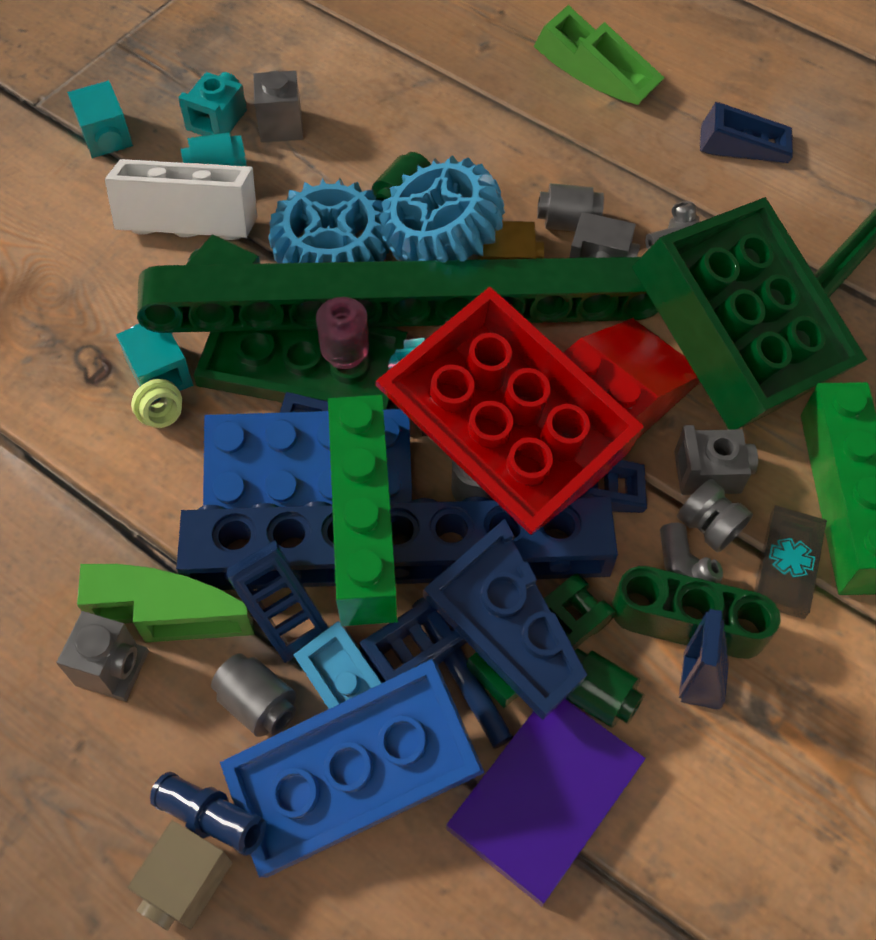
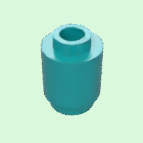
M229 132L187 138L189 147L180 149L183 163L247 166L241 135L230 136Z

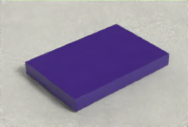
M565 699L544 720L534 711L531 713L446 824V830L542 907L646 758Z

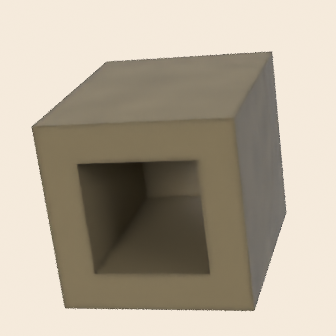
M171 820L127 888L143 899L136 911L167 931L175 920L191 930L232 865V861L223 850Z

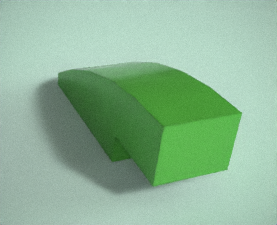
M569 5L543 27L533 46L553 64L573 78L597 91L639 105L665 78L608 24L604 22L595 30Z
M80 564L77 606L81 612L85 611L124 624L133 623L145 643L254 635L255 625L250 611L245 604L218 588L184 575L150 567L124 564Z

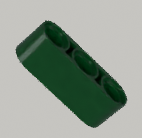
M636 566L628 569L622 575L611 603V607L616 611L614 620L623 629L686 646L699 626L701 619H694L684 612L683 606H692L698 609L703 616L710 609L722 611L728 656L740 659H750L763 651L777 632L781 623L780 611L776 604L765 595L649 566ZM639 593L645 596L651 605L640 606L629 599L628 594ZM738 619L752 622L759 633H751L745 630L740 625Z

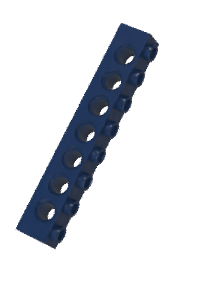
M584 493L533 535H530L495 500H489L485 497L474 496L454 502H437L430 498H419L409 503L390 504L392 535L402 534L410 538L409 541L403 544H393L395 584L431 583L504 519L516 537L513 539V542L524 563L528 562L536 579H567L576 573L582 578L610 577L618 556L611 497H594L591 494ZM315 501L297 507H279L271 503H259L251 508L226 509L219 505H205L198 508V510H181L176 570L180 575L190 577L220 590H235L227 578V569L276 540L304 587L336 586L332 505L327 502ZM558 529L567 534L568 537L565 539H555L549 536L546 531ZM445 533H456L462 536L463 539L450 543L443 541L439 537ZM289 538H300L303 540L299 545L292 548L280 546L283 541ZM245 539L249 541L240 549H227L236 540ZM275 568L251 582L250 585L253 589H258L280 576V573Z

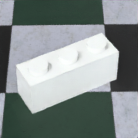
M120 159L105 178L113 225L116 230H131L139 235L151 234L153 232L175 233L179 237L213 234L224 240H236L241 237L247 238L258 217L253 167Z

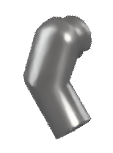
M691 201L676 203L672 208L673 218L670 220L668 229L646 235L647 250L661 236L698 223L699 216L696 215V205Z
M669 523L660 528L666 571L711 582H721L723 569L717 560H711L708 557L700 560L690 553L687 530L684 524Z

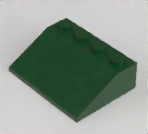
M766 197L661 236L632 266V269L729 430L741 429L813 391L818 383H827L868 360Z

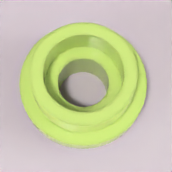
M153 379L141 385L134 393L131 402L132 411L136 418L145 425L154 428L167 427L173 424L181 414L182 395L172 382L165 379ZM161 398L158 403L151 405L156 399Z

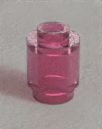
M337 297L326 301L318 309L316 315L320 351L323 357L334 367L340 369L353 368L362 362L369 350L367 312L360 302L352 298Z

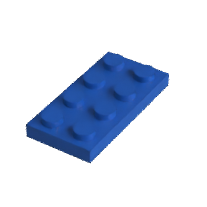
M384 409L390 504L409 503L412 501L409 417L401 409ZM328 411L204 415L203 506L219 505L226 509L251 508L259 503H271L279 507H297L315 501L327 502L332 505Z
M433 659L220 762L234 805L251 814H257L266 821L264 838L259 847L251 853L258 877L268 878L485 773L441 671Z

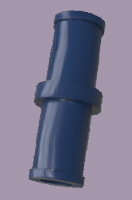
M166 772L158 778L151 790L150 803L152 806L185 822L186 828L201 838L211 836L235 848L236 851L245 856L253 853L264 838L266 831L265 819L228 802L226 793L214 787L202 789L177 776L176 773Z

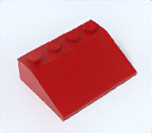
M488 287L376 380V386L530 535H533L603 478L630 452L644 428L635 417L491 287Z

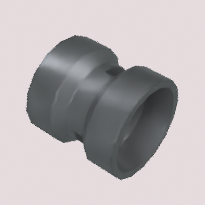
M710 479L689 497L680 509L677 517L687 527L698 528L704 534L705 542L718 553L740 534L751 520L753 513L741 503H732L725 497L724 488L713 479Z

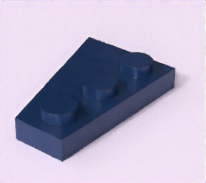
M504 519L423 589V598L521 699L544 720L585 680L587 674L555 613H551L536 585L537 579L528 562L524 563L513 542L514 535Z

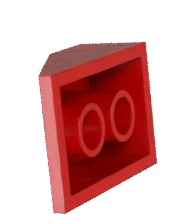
M633 318L581 337L563 352L644 426L637 440L700 383L684 355Z

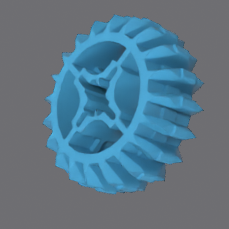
M452 155L445 163H440L435 158L431 166L422 168L418 165L417 172L411 176L402 175L403 183L400 186L390 187L391 198L382 201L384 210L379 219L382 225L381 231L384 235L383 240L388 249L392 251L394 257L399 261H465L473 254L483 256V245L496 243L495 231L503 228L502 215L505 214V205L499 185L489 171L484 168L483 164H473L469 157L458 162Z
M341 177L335 184H327L322 178L320 184L313 187L304 182L302 192L289 190L287 200L277 201L276 213L271 214L269 223L270 234L268 237L275 261L277 263L385 261L389 249L383 240L384 235L381 231L382 225L379 219L384 210L382 201L376 200L373 190L362 192L358 182L345 186ZM305 230V234L298 238L299 235ZM362 230L363 234L357 238L355 234Z

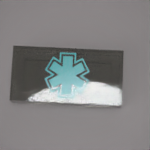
M775 505L770 513L754 592L769 597L781 613L805 620L811 610L827 520Z

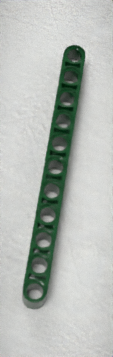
M641 257L447 260L446 262L433 260L158 265L143 270L139 275L137 320L139 324L149 331L158 333L443 326L488 287L493 288L530 323L626 321L632 318L643 320L658 313V310L632 269V266Z

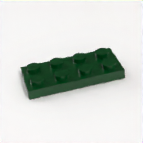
M383 327L210 332L193 376L197 387L282 403L286 392L327 402L328 398L382 395L383 410L390 409L392 401L376 386V380L388 371L390 358L393 354H396V350L404 349V340H408V332Z

